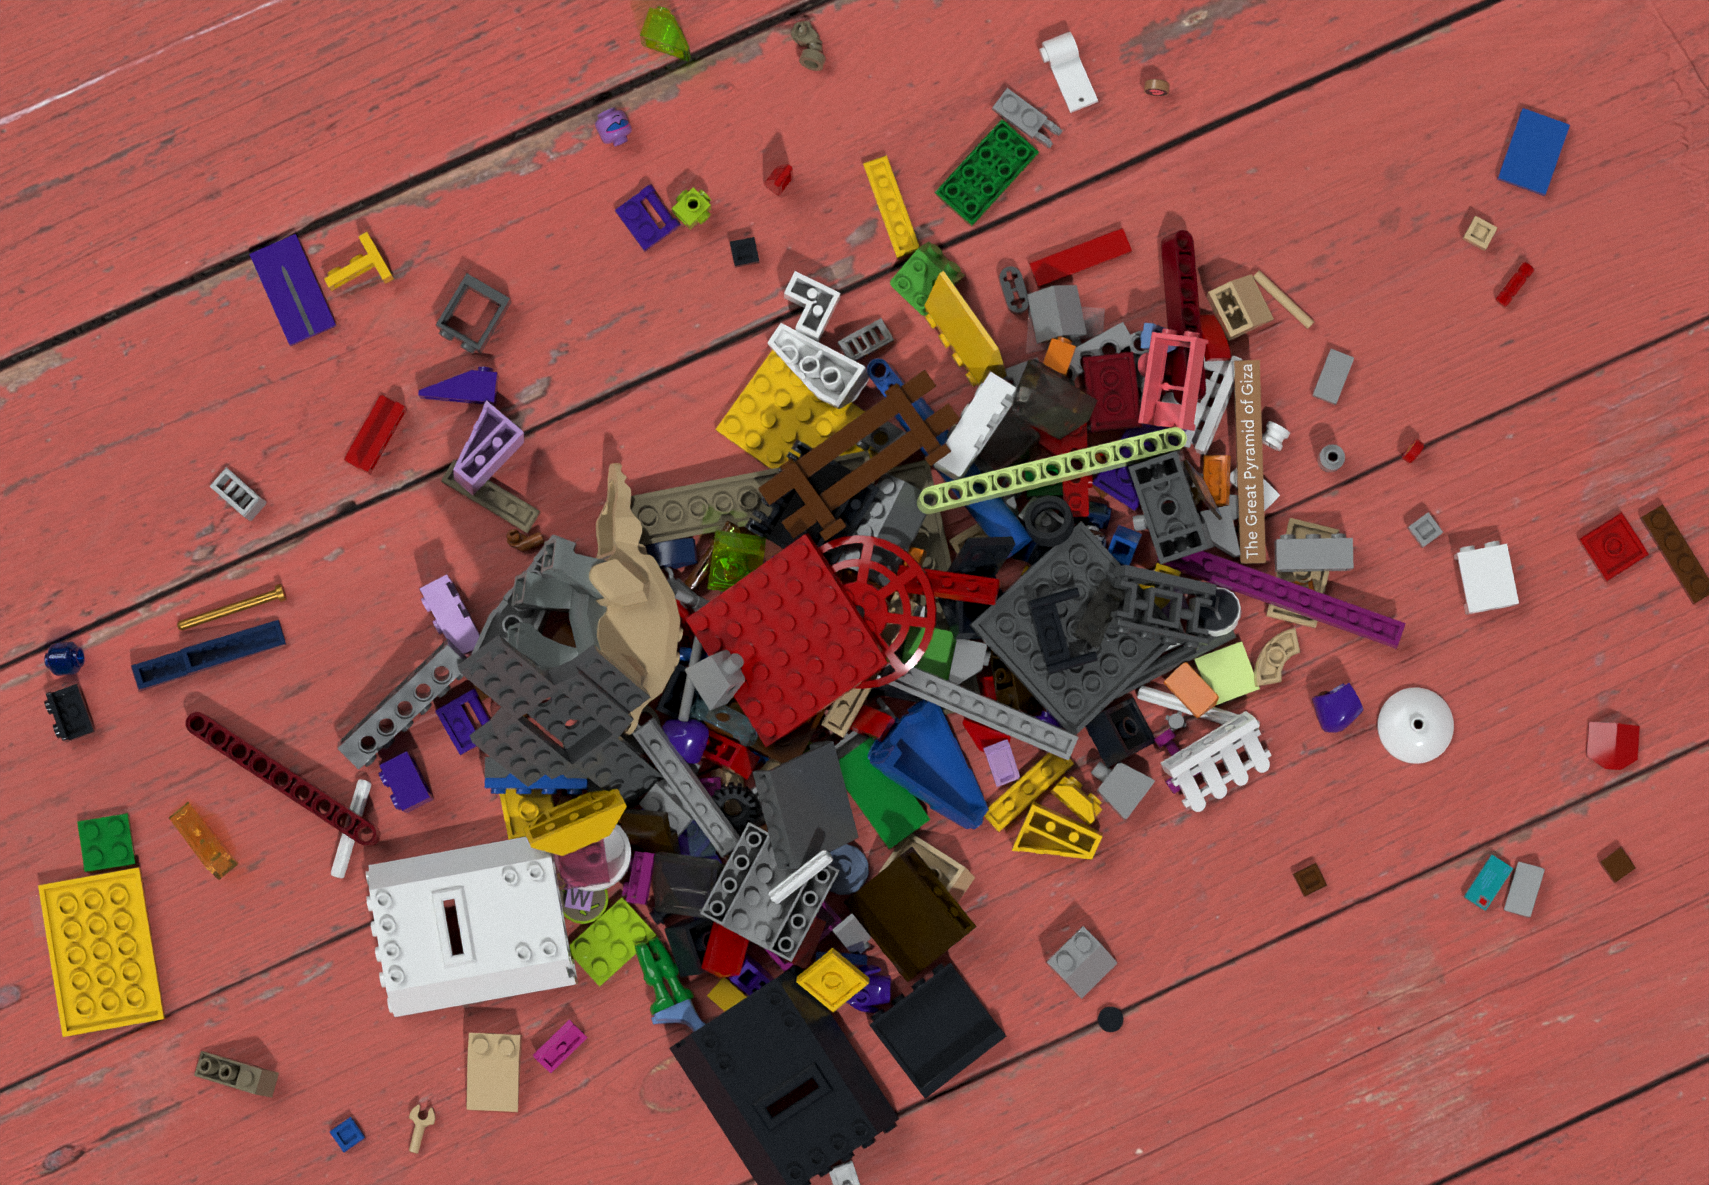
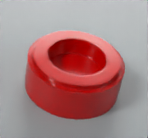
M1416 438L1408 446L1401 458L1408 464L1412 463L1423 450L1424 443Z

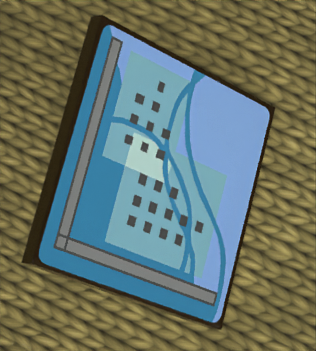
M1187 459L1183 462L1195 487H1190L1195 504L1197 505L1202 499L1203 503L1219 520L1223 519L1204 479Z

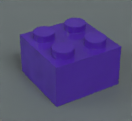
M406 751L379 765L382 771L378 774L384 786L391 788L393 794L390 795V798L396 809L409 813L434 800L411 753Z

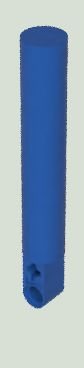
M874 359L868 364L867 374L884 397H887L884 392L891 387L890 384L895 385L897 383L899 387L905 384V381L889 362L883 359ZM879 365H884L886 367L884 376L877 378L875 375L876 368ZM923 397L912 403L923 421L935 413ZM899 413L894 416L906 432L911 430ZM948 429L935 437L940 445L947 442ZM921 447L920 450L925 455V457L928 456V453L925 451V449ZM973 463L964 478L979 475L982 472ZM936 469L945 482L954 481ZM973 484V490L976 493H985V488L982 484ZM951 489L957 498L960 499L959 491ZM1001 497L965 505V508L988 537H1013L1016 545L1007 559L1018 553L1032 540L1026 528Z

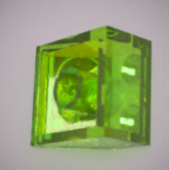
M657 6L655 9L650 7L640 33L642 46L689 62L691 58L690 48L674 15L670 14L671 11L667 8Z
M716 530L707 589L726 591L760 567L764 560L766 537Z

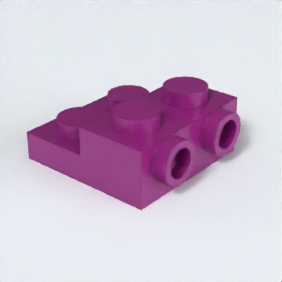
M635 851V855L631 856L630 865L627 870L631 871L630 882H624L622 896L627 897L626 902L647 906L656 860L655 854Z

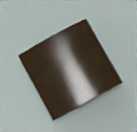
M628 808L624 810L620 820L624 833H626L634 851L669 856L681 855L677 831H671L668 812Z

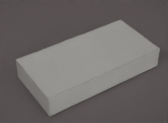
M1330 349L1312 396L1336 405L1354 357Z

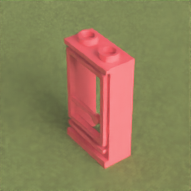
M1162 329V333L1152 332L1138 423L1168 428L1178 427L1184 430L1195 431V413L1205 347L1208 344V340L1199 338L1200 333L1184 331V336L1177 335V330ZM1168 346L1190 348L1184 387L1172 386L1169 383L1163 384ZM1162 388L1166 391L1170 389L1184 391L1182 405L1160 402Z

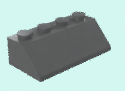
M885 473L880 477L876 485L880 490L852 536L866 535L886 539L909 552L927 516L917 506V499L922 491L899 478ZM930 495L924 496V502L931 506L934 498ZM863 543L847 544L838 563L844 560L861 559ZM874 545L871 561L886 566L897 575L899 565H902L904 560L893 552ZM859 567L845 568V570L858 575ZM869 569V581L883 587L891 582L880 572Z

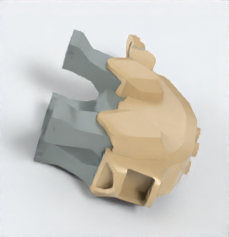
M612 463L609 466L607 500L596 521L597 557L593 558L576 554L567 540L555 538L545 541L541 573L555 578L544 579L538 574L525 572L516 576L514 581L511 606L569 613L576 648L548 639L540 634L531 624L523 622L508 627L507 642L541 670H551L573 660L594 644L642 685L651 697L641 706L630 712L634 720L622 733V735L629 736L637 727L643 708L663 692L674 671V667L678 665L680 654L676 652L677 643L682 639L683 628L680 627V616L673 590L654 557L647 555L646 547L643 544H639L642 525L630 509L631 489L625 483L627 477L621 472L622 465L620 463Z

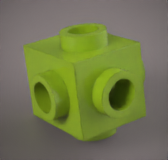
M693 187L690 191L684 190L676 198L678 203L672 208L673 214L691 230L697 223L702 225L711 216L709 212L712 210L709 203L711 198L703 190L698 192ZM692 205H696V206H697V208H695V209H691L690 207H691Z

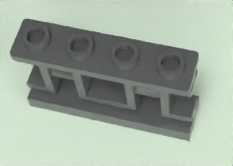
M1129 565L1114 568L1113 578L1117 579L1114 587L1124 589L1125 598L1123 611L1111 612L1112 622L1108 623V628L1115 629L1116 634L1119 635L1138 634L1139 639L1154 640L1156 638L1161 639V643L1166 645L1184 644V648L1189 650H1199V647L1209 644V639H1206L1209 630L1198 628L1200 606L1207 607L1212 605L1210 597L1216 593L1215 584ZM1136 583L1152 586L1144 589L1143 599L1136 598ZM1183 594L1197 596L1189 600L1188 609L1181 608ZM1155 596L1171 600L1168 621L1152 618ZM1134 608L1142 610L1140 624L1127 622V620L1133 619ZM1180 618L1187 619L1186 634L1169 630L1179 629Z

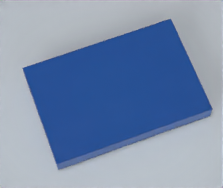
M1522 108L1497 180L1545 196L1570 125Z

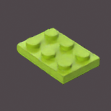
M622 897L569 945L570 953L600 987L636 954V945L649 943V940L653 939L656 934Z

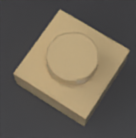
M1475 216L1463 240L1485 251L1498 227Z

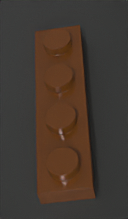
M1662 504L1640 518L1692 604L1709 595V578L1664 505Z

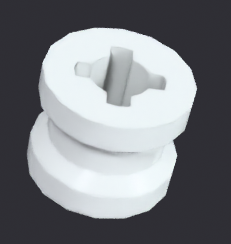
M1268 421L1266 425L1267 430L1262 434V443L1274 450L1281 451L1283 447L1282 442L1289 437L1290 432L1282 426Z

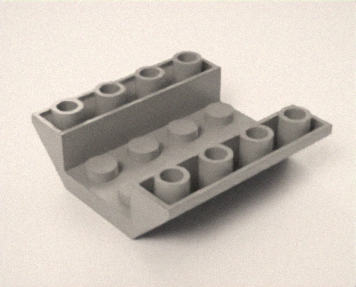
M748 822L700 914L792 962L840 870L830 865L826 866L787 898L776 904L770 899L769 891L797 869H778L768 832Z

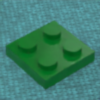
M128 813L77 822L84 872L137 864Z

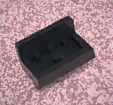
M74 684L56 692L46 693L47 700L44 701L48 714H53L56 723L53 724V729L58 739L62 738V741L70 742L95 732L79 684Z

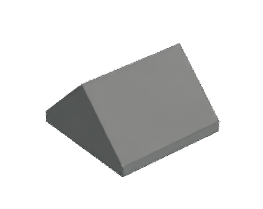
M1077 285L1051 286L1027 294L1037 344L1051 342L1052 338L1058 339V337H1063L1067 339L1087 335Z

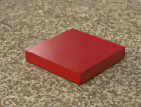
M1622 512L1578 539L1605 582L1649 555Z

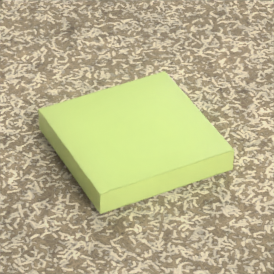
M1242 641L1194 659L1200 677L1219 696L1216 705L1260 689L1259 686L1255 687L1254 672Z

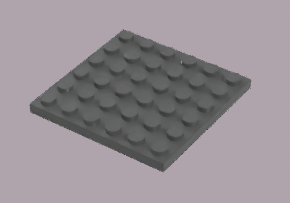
M1079 521L1074 526L1068 540L1060 545L1051 547L997 598L995 605H990L969 624L1064 730L1076 735L1170 646L1162 644L1161 639L1142 640L1139 639L1138 634L1119 635L1116 634L1115 629L1108 628V623L1112 622L1111 612L1123 611L1125 590L1115 588L1114 584L1117 582V579L1113 578L1114 568L1121 565L1082 521ZM1137 584L1136 598L1143 599L1144 590ZM1077 587L1080 597L1056 603L1070 657L1095 651L1098 661L1049 675L1037 640L1028 601ZM1154 603L1152 618L1168 621L1169 618ZM1134 608L1133 619L1127 620V622L1140 624L1142 610ZM1179 629L1169 630V631L1181 633V632L1179 631Z

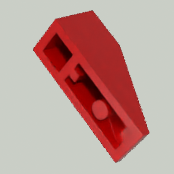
M709 730V737L702 756L748 780L760 757L744 746Z

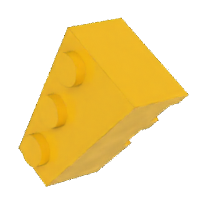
M1033 801L1013 844L1012 851L1093 859L1103 833Z

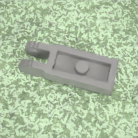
M1008 88L992 107L994 112L1028 137L1036 139L1047 148H1050L1053 143L1048 137L1038 132L1040 128L1044 126L1051 133L1058 136L1062 133V130L1057 125L1047 119L1048 117Z

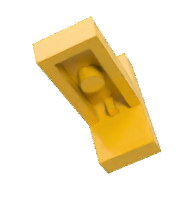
M367 232L358 237L368 254L365 256L359 254L349 261L350 264L346 267L341 268L339 266L327 273L328 277L324 278L331 291L376 267L385 284L394 279Z

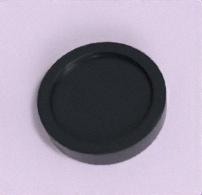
M1106 1007L1100 1011L1098 1024L1104 1031L1115 1032L1123 1025V1014L1119 1009Z

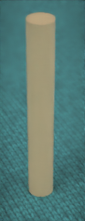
M1260 270L1253 276L1268 293L1307 329L1314 323L1302 309Z

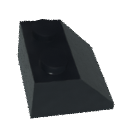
M1133 697L1101 712L1085 726L1107 768L1155 743V737Z
M702 914L681 920L664 929L680 977L700 975L706 972V970L702 969V963L714 921Z

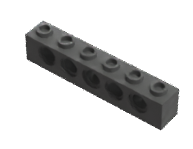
M447 638L338 741L337 749L358 770L364 765L366 767L371 765L377 758L376 753L380 749L384 748L386 750L395 741L394 736L397 733L408 730L414 723L412 719L419 713L421 715L426 713L432 706L430 703L437 696L439 698L444 696L451 688L449 686L450 683L455 679L460 680L464 677L457 665L467 659V657ZM443 666L449 672L445 676H438L435 673V669ZM420 684H427L431 689L427 693H420L416 688ZM402 701H408L412 707L407 711H403L398 707V704ZM388 718L394 724L390 728H384L380 725V721ZM365 736H372L375 742L372 745H365L361 740Z

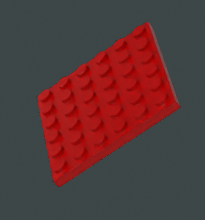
M805 534L685 619L708 656L728 650L731 655L737 653L743 658L744 664L740 670L745 676V682L735 693L734 697L766 748L778 742L891 663L809 534Z

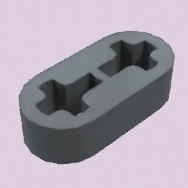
M1006 267L999 276V283L1006 306L1011 313L1022 314L1028 309L1029 305L1022 274L1016 267ZM1008 272H1011L1012 276H1017L1014 280L1015 288L1011 289L1009 281L1004 282L1003 280ZM1017 292L1019 299H1024L1025 301L1020 309L1016 305H1011L1014 301L1013 293Z

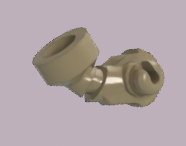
M807 21L797 22L791 30V36L795 43L808 48L802 51L799 62L807 69L821 71L826 61L822 51L823 43L811 23Z

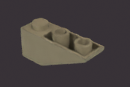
M204 1051L200 1053L194 1074L196 1077L271 1098L273 1097L279 1075L278 1072Z

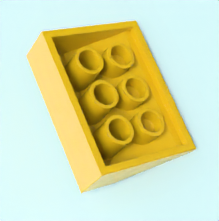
M942 271L939 273L924 305L927 315L924 316L925 320L932 329L935 327L940 332L938 338L945 348L950 346L954 352L951 355L959 368L964 366L968 372L965 376L972 387L976 385L979 387L981 383H984L990 372L1003 379L1007 374L999 348L946 273Z

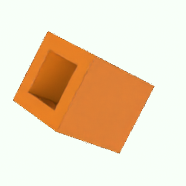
M1058 337V339L1052 338L1041 371L1065 379L1076 350V346L1072 345V341L1063 337Z

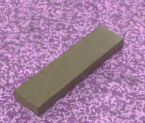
M453 460L441 482L527 534L529 533L541 513L539 510L489 480L474 495H471L454 480L453 469L457 461Z

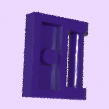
M652 184L646 186L634 197L615 209L616 214L644 252L681 225L677 218L673 219L655 194L656 190ZM645 199L649 201L665 223V227L662 229L658 228L642 206L641 202Z
M476 689L465 693L435 711L460 755L477 747L472 743L469 736L476 730L462 705L469 702L482 726L490 720L477 698L479 695Z

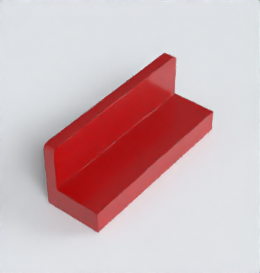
M380 395L344 460L371 475L405 415L407 408L397 401L394 402Z
M713 922L702 969L719 978L739 976L749 940Z

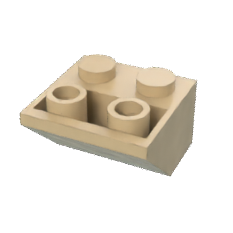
M1252 274L1213 289L1206 296L1228 341L1274 320Z

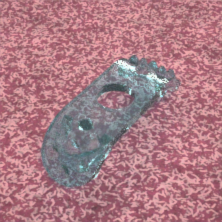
M703 699L697 700L696 704L691 706L689 719H702L732 734L745 747L752 746L756 742V729L753 728L750 719L725 705L710 711ZM718 713H726L730 716V720L721 722L717 720L716 715Z

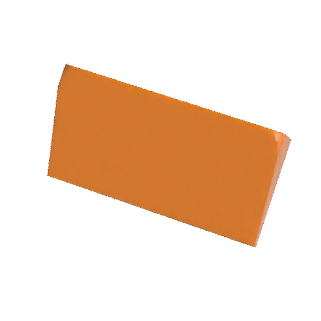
M1187 662L1181 664L1164 681V684L1197 719L1216 706L1219 696Z

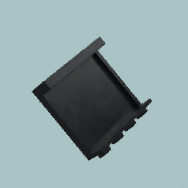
M942 962L931 971L934 974L931 978L925 981L922 977L913 984L911 988L914 991L905 997L901 993L892 1000V1008L886 1012L881 1009L870 1017L873 1022L869 1026L925 1099L1007 1037L951 963L945 965Z

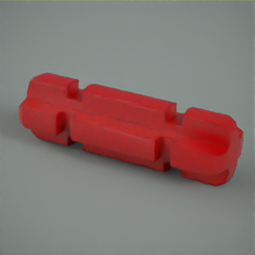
M1524 262L1519 267L1518 273L1516 272L1503 288L1504 291H1501L1496 297V301L1501 306L1506 307L1511 302V297H1514L1527 281L1526 278H1529L1534 272V268L1527 262Z

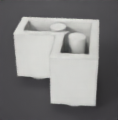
M795 271L784 292V298L805 308L795 327L796 331L819 342L840 300V293Z

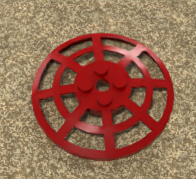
M854 535L832 540L818 549L823 555L826 551L841 545L863 543L861 559L844 560L830 566L854 606L859 605L863 607L865 611L863 620L891 662L890 665L895 670V672L888 676L864 681L855 687V689L879 687L897 680L907 674L920 661L933 638L937 607L931 582L922 566L910 553L886 539ZM874 545L893 552L904 560L910 568L897 577L886 566L871 561ZM859 567L857 582L843 585L836 575V572L839 570ZM869 569L880 572L891 582L880 590L874 585L867 583ZM916 576L922 585L926 597L927 617L911 616V602L904 584ZM896 590L902 600L903 614L889 612L886 598ZM887 623L902 625L898 636L889 646L880 634L886 628ZM910 626L925 628L924 636L918 649L910 660L903 664L894 652L904 642Z

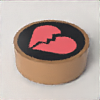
M1159 79L1147 80L1144 85V93L1152 96H1166L1169 94L1170 84Z

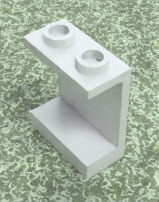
M1499 541L1485 543V548L1476 550L1474 545L1459 548L1460 553L1454 555V559L1458 560L1466 598V604H1464L1466 615L1519 604L1507 544L1500 545Z

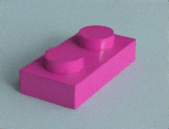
M569 1019L533 1054V1057L546 1070L552 1073L588 1037Z

